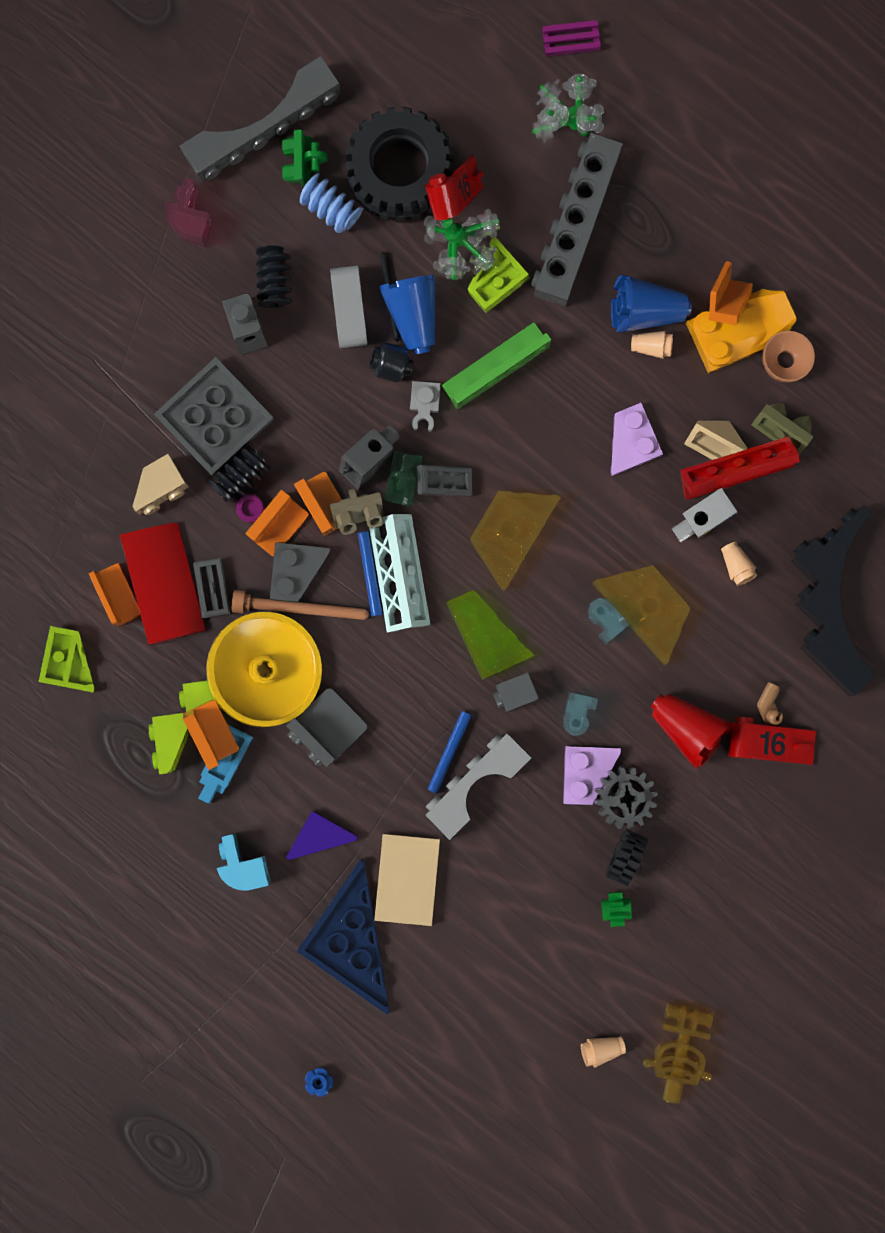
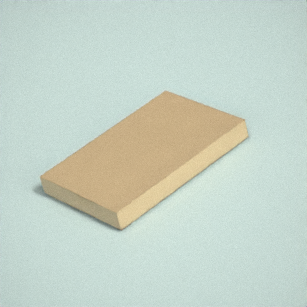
M383 834L374 921L432 926L440 839Z

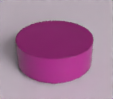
M253 494L241 497L236 505L238 516L246 523H254L265 510L264 502Z

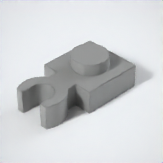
M412 381L410 411L418 412V415L414 417L412 422L414 431L418 430V423L422 420L428 422V432L433 431L434 421L430 413H438L440 383Z

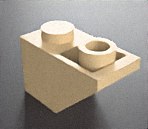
M169 454L143 468L133 503V508L139 515L144 513L147 516L160 509L159 504L168 499L174 501L185 494L184 490L189 487Z

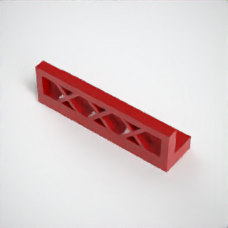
M788 436L682 469L680 472L684 496L686 500L717 491L720 488L724 489L794 467L795 463L800 462L799 453Z

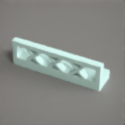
M392 514L382 517V525L386 524L387 530L385 540L380 536L379 527H369L387 633L431 625L412 514ZM387 552L391 555L392 559L389 568L385 565L384 559ZM392 580L396 583L397 588L394 596L390 593L389 588ZM396 608L401 612L402 623L400 624L395 623L394 612Z

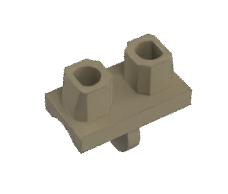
M353 488L348 490L349 498L330 504L334 528H339L343 535L354 533L357 530L356 523L366 521L367 526L370 528L382 526L384 512L380 492L357 496Z

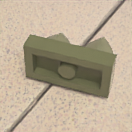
M784 403L766 404L751 424L773 441L789 436L799 455L814 437L811 435L810 416L798 417L791 421L787 418Z

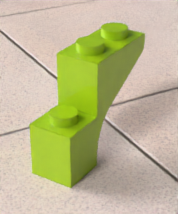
M208 681L183 684V691H179L181 708L186 707V712L214 699ZM183 713L152 717L153 724H149L150 740L155 741L156 752L152 753L154 769H158L159 774H168L175 771L190 734L183 720Z

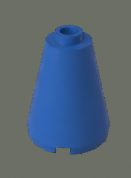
M434 274L396 281V284L381 285V294L406 348L413 350L414 355L430 352V346L435 345L436 280Z
M620 275L614 284L613 290H618L617 299H611V321L613 328H617L616 332L623 333L684 322L686 317H689L691 314L692 302L685 293L628 275Z

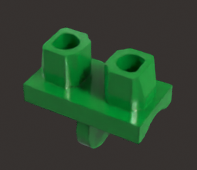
M302 129L294 130V137L282 140L284 155L294 157V164L284 165L282 168L283 179L288 183H299L305 187L307 182L313 177V172L320 171L319 164L327 162V153L319 151V143L313 142L312 137L304 135Z

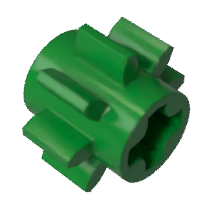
M609 892L608 899H601L603 921H610L611 927L625 926L624 920L632 919L630 897L623 898L622 892Z

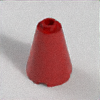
M670 693L665 697L662 694L659 695L651 705V708L654 710L651 716L689 763L697 770L721 745V736L724 735L726 737L733 726L729 721Z

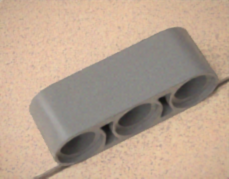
M356 265L331 268L339 348L366 346L368 343L359 267Z

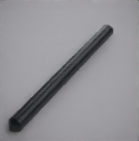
M382 251L380 260L384 284L392 285L387 254ZM389 312L393 339L398 342L400 334Z

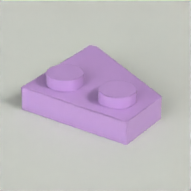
M641 403L615 413L610 470L612 476L663 455Z
M565 746L563 804L593 805L594 800L598 796L595 788H602L603 786L599 779H607L608 771L612 770L621 753V749Z

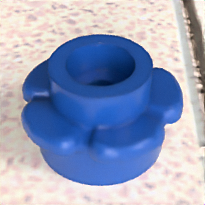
M318 1067L306 1074L305 1088L309 1094H316L318 1097L328 1094L329 1088L333 1086V1078L326 1069ZM317 1080H321L320 1085L316 1084Z

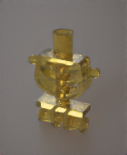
M667 1003L664 1017L667 1019L669 1017L675 1018L678 1021L677 1024L662 1021L661 1028L679 1033L678 1040H668L658 1044L655 1049L654 1060L645 1059L643 1066L646 1068L654 1067V1073L657 1077L667 1079L662 1100L680 1104L684 1083L697 1086L700 1078L707 1082L712 1079L711 1073L703 1072L706 1064L704 1055L698 1048L689 1043V1039H691L690 1036L710 1040L711 1034L708 1031L697 1029V1024L706 1025L707 1028H711L713 1013H701L698 1008H694L693 1013L687 1012V1006L681 1005V1008ZM685 1018L691 1019L690 1027L684 1026ZM669 1048H677L675 1049V1053L663 1054V1052ZM688 1050L697 1054V1063L693 1059L687 1057L686 1054H688ZM666 1061H673V1062H672L673 1064H662V1063H663V1062H666ZM684 1063H687V1064L693 1066V1067H694V1072H692V1071H690L689 1069L685 1068V1067H684V1066H685Z

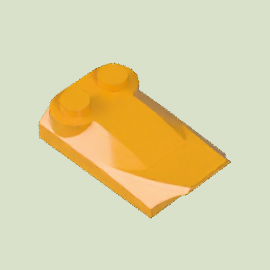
M761 289L751 294L737 325L710 321L708 311L702 312L695 318L688 320L686 325L706 370L710 374L763 351L771 337L782 331H790L797 319L783 290Z

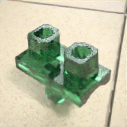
M400 451L394 452L384 497L385 502L412 507L417 486V466L421 465L423 456L406 454Z

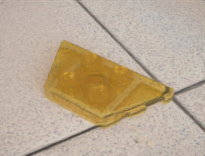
M511 491L497 492L472 534L470 542L501 590L505 591L560 500V496L538 495L525 492L513 493Z
M653 565L596 579L592 583L665 666L670 660L675 643L690 611L687 603Z

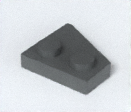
M275 542L270 599L298 602L330 553V548Z

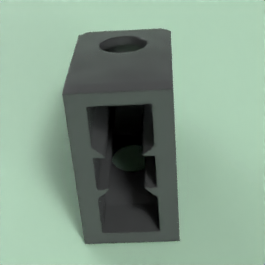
M250 293L223 301V307L241 355L268 347ZM255 336L253 339L244 340L246 337Z
M387 426L381 433L371 429L341 457L339 472L358 491L391 458L394 449L392 445L400 438L397 431L391 426Z

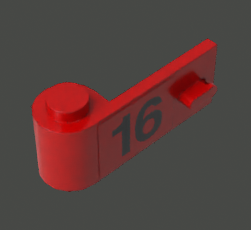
M469 156L451 176L446 177L444 173L429 178L425 189L435 220H446L459 215L483 188L481 178L484 176L483 171H478L475 156Z
M737 717V722H731L733 726L730 730L728 757L813 765L816 731L754 724V718Z

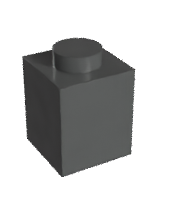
M528 672L496 685L497 692L492 693L498 709L504 707L505 712L539 699Z

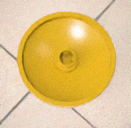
M273 612L247 614L227 625L214 640L208 654L206 667L209 688L218 705L237 721L257 727L277 726L298 717L314 700L322 675L321 657L311 635L295 620Z

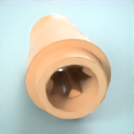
M666 331L633 334L631 351L664 359V356L671 357L673 334H666Z
M732 542L721 549L730 579L735 581L737 586L743 585L757 576L755 572L756 566L738 546L737 542Z
M621 1036L587 1039V1042L581 1043V1052L587 1067L593 1065L596 1068L626 1053L625 1044Z

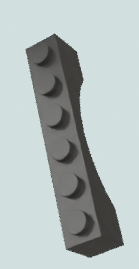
M320 56L297 71L294 82L286 97L275 110L263 119L250 126L233 131H202L181 144L180 149L201 182L206 179L212 180L221 173V169L229 164L235 165L243 160L245 154L253 149L259 150L268 143V140L276 134H285L290 130L291 125L298 120H306L320 106H327L336 101L338 95L341 94L339 82Z

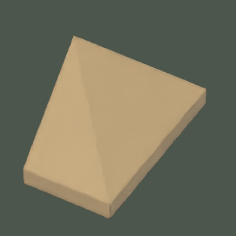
M697 421L684 443L712 460L747 449L730 421Z

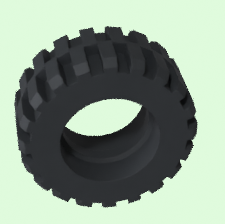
M395 107L387 108L386 114L381 115L379 111L371 114L372 121L368 122L364 119L358 125L359 132H353L350 137V146L346 150L348 181L351 191H354L355 199L360 205L364 204L366 211L371 215L378 213L380 214V219L389 221V218L393 217L396 218V223H405L404 218L412 217V221L421 219L420 214L423 212L429 215L432 213V209L425 189L429 178L444 173L446 177L453 174L452 147L449 146V138L446 132L440 131V124L435 119L429 122L426 113L419 111L417 115L413 114L412 108L403 107V112H395ZM408 145L424 155L426 171L419 180L410 185L401 187L391 186L376 177L373 169L374 160L381 151L390 146Z

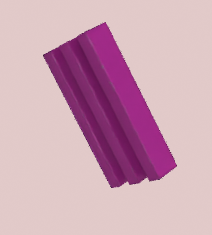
M598 20L542 26L545 57L600 51L601 49ZM583 32V33H575V34L549 36V35H556V34ZM593 39V42L591 43L550 47V44L554 43H569L580 40Z

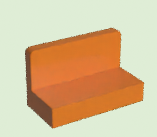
M726 261L711 290L709 320L737 325L752 294L753 284L731 280L732 262Z
M322 472L306 482L304 478L296 482L294 485L323 536L335 531L330 504L340 502L339 500L342 499L327 473Z
M281 490L245 534L274 557L275 542L286 544L309 517V514L294 502L288 494Z
M117 563L100 572L92 571L88 573L112 625L119 627L141 616L137 599L121 564Z
M212 699L183 713V720L208 770L218 766L219 760L239 750V746L216 700Z

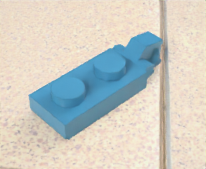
M230 725L228 726L239 746V750L219 760V765L208 770L207 766L204 767L200 783L205 786L198 799L208 804L211 803L216 792L223 794L225 789L228 788L254 738Z

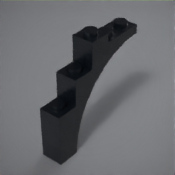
M865 506L857 510L851 508L840 519L843 524L837 531L831 528L821 538V541L824 543L823 545L816 538L809 543L806 540L801 542L793 551L796 556L791 560L814 584V586L808 584L798 594L801 600L796 606L819 628L818 631L813 628L802 639L805 644L800 649L849 697L856 696L875 676L860 658L849 638L842 616L840 599L841 575L848 549L858 530L872 514Z

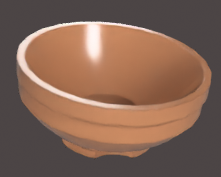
M782 331L775 334L766 343L762 360L765 370L772 378L780 382L790 383L802 379L810 372L814 364L815 353L811 342L804 335L796 331ZM789 353L793 357V365L789 368L781 367L777 360L779 354Z

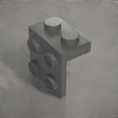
M326 689L300 716L293 718L286 725L290 729L287 735L298 746L303 743L311 751L307 755L318 767L322 764L329 767L367 729V724L333 689Z

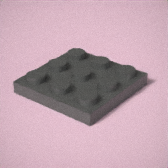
M217 357L154 413L159 421L212 477L274 420L273 416Z

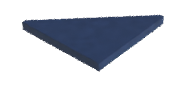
M360 859L296 951L388 1015L390 1009L365 862Z

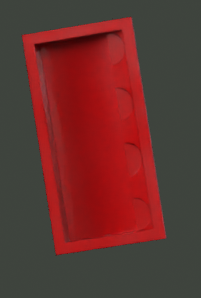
M178 522L121 534L120 539L148 645L153 646L207 631Z

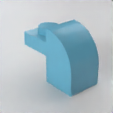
M236 833L221 837L223 843H219V851L222 860L227 859L228 865L218 867L217 871L221 879L228 886L245 891L271 884L265 856L242 861Z

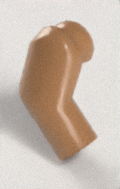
M770 682L767 683L757 703V707L762 720L768 725L776 726L783 719L782 713L778 712L774 703L781 688Z

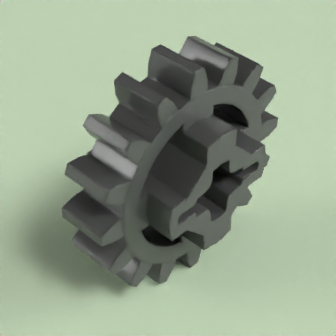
M622 766L618 767V774L609 770L608 780L599 779L601 784H603L602 789L595 788V792L600 794V798L594 800V804L602 805L598 814L600 816L607 814L605 822L608 824L616 820L615 827L621 829L625 823L627 828L631 830L635 821L641 826L644 825L642 817L651 818L652 814L648 811L649 808L657 807V804L652 802L651 798L658 794L649 789L653 786V781L648 780L644 782L646 774L641 771L636 776V768L633 767L629 768L628 773H626ZM629 779L636 781L642 789H633ZM616 783V788L612 793L608 794L611 787ZM625 792L631 795V798L627 799V804L620 801V798L625 796ZM643 802L641 808L635 813L637 806ZM609 806L619 807L622 817L615 815Z

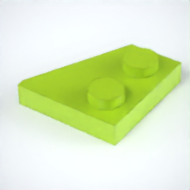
M496 237L491 239L490 248L485 256L492 263V266L488 268L484 263L480 262L478 273L473 277L468 287L469 295L485 313L489 312L530 279L525 269Z
M50 626L39 682L94 693L95 688L79 631Z

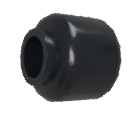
M384 342L379 347L375 346L369 367L373 369L376 377L398 383L404 375H410L413 360L409 359L407 348Z

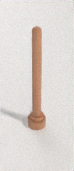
M234 590L232 598L233 613H244V611H250V609L359 620H365L369 616V612L362 608L251 597V594H246V591Z

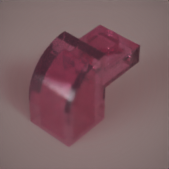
M184 178L182 186H178L175 192L174 201L177 204L165 202V216L178 238L187 243L205 247L213 221L208 212L193 209L199 188L195 180Z

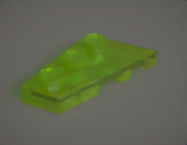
M474 590L447 601L446 604L482 680L534 656L528 648L526 649L516 638L517 636L510 629L508 630L496 617L493 610Z

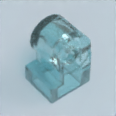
M600 598L590 604L588 618L593 624L599 625L604 630L600 633L599 638L605 645L629 626L628 622L608 600Z
M569 692L563 716L564 730L573 736H579L586 732L589 725L586 716L588 708L596 710L598 699Z

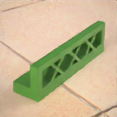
M533 322L442 384V388L458 410L548 349L551 338L547 333L543 335Z

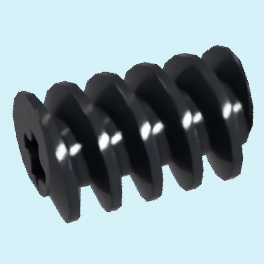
M267 245L256 249V255L259 257L256 260V266L259 267L256 271V276L260 279L256 282V286L260 290L256 294L257 299L261 301L257 304L259 307L279 308L292 303V299L284 297V294L292 292V288L284 286V283L292 281L290 276L284 275V272L292 270V267L283 264V261L291 259V255L283 253L284 247Z
M252 446V452L246 449L241 450L244 460L238 457L233 458L235 468L228 464L224 466L227 475L220 472L216 473L218 483L211 479L208 480L211 487L226 503L229 500L237 504L236 493L246 496L244 486L246 485L253 489L255 487L252 480L253 477L262 481L261 470L269 474L272 472L270 466Z

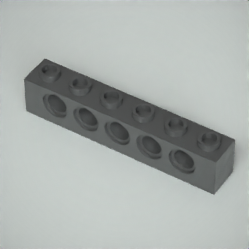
M594 133L590 134L588 142L582 141L577 157L582 158L579 167L573 166L568 180L569 183H572L570 193L564 192L559 205V208L563 209L561 218L554 219L550 234L554 235L551 245L545 244L540 259L545 261L542 271L536 270L531 286L536 287L535 297L566 307L623 143ZM596 163L600 166L601 170L592 172L587 168V165ZM580 189H588L592 196L582 198L579 196L578 191ZM576 214L583 219V222L573 224L569 221L568 217ZM563 240H568L572 242L574 247L571 250H564L559 246V243ZM553 266H560L565 273L562 276H554L549 269Z

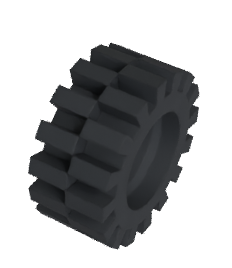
M628 829L624 830L612 854L605 876L628 886L643 858L648 838Z

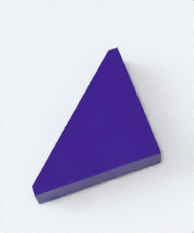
M312 811L286 858L291 860L356 841L358 836Z

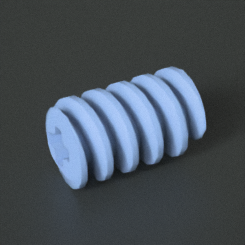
M317 173L307 182L302 190L300 204L303 206L309 204L308 209L310 212H317L319 219L326 218L328 226L335 225V232L342 233L350 229L358 220L363 207L360 206L354 211L352 208L355 201L351 199L345 204L346 194L343 192L336 197L337 186L327 190L326 187L329 180L326 178L320 183L317 182L320 173Z

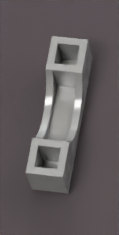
M497 734L486 745L490 750L483 757L477 754L466 765L470 770L462 778L457 774L446 785L449 791L442 798L436 795L426 805L429 811L425 816L449 840L470 820L466 809V797L475 781L490 774H500L512 778L531 759L508 734H505L503 737Z

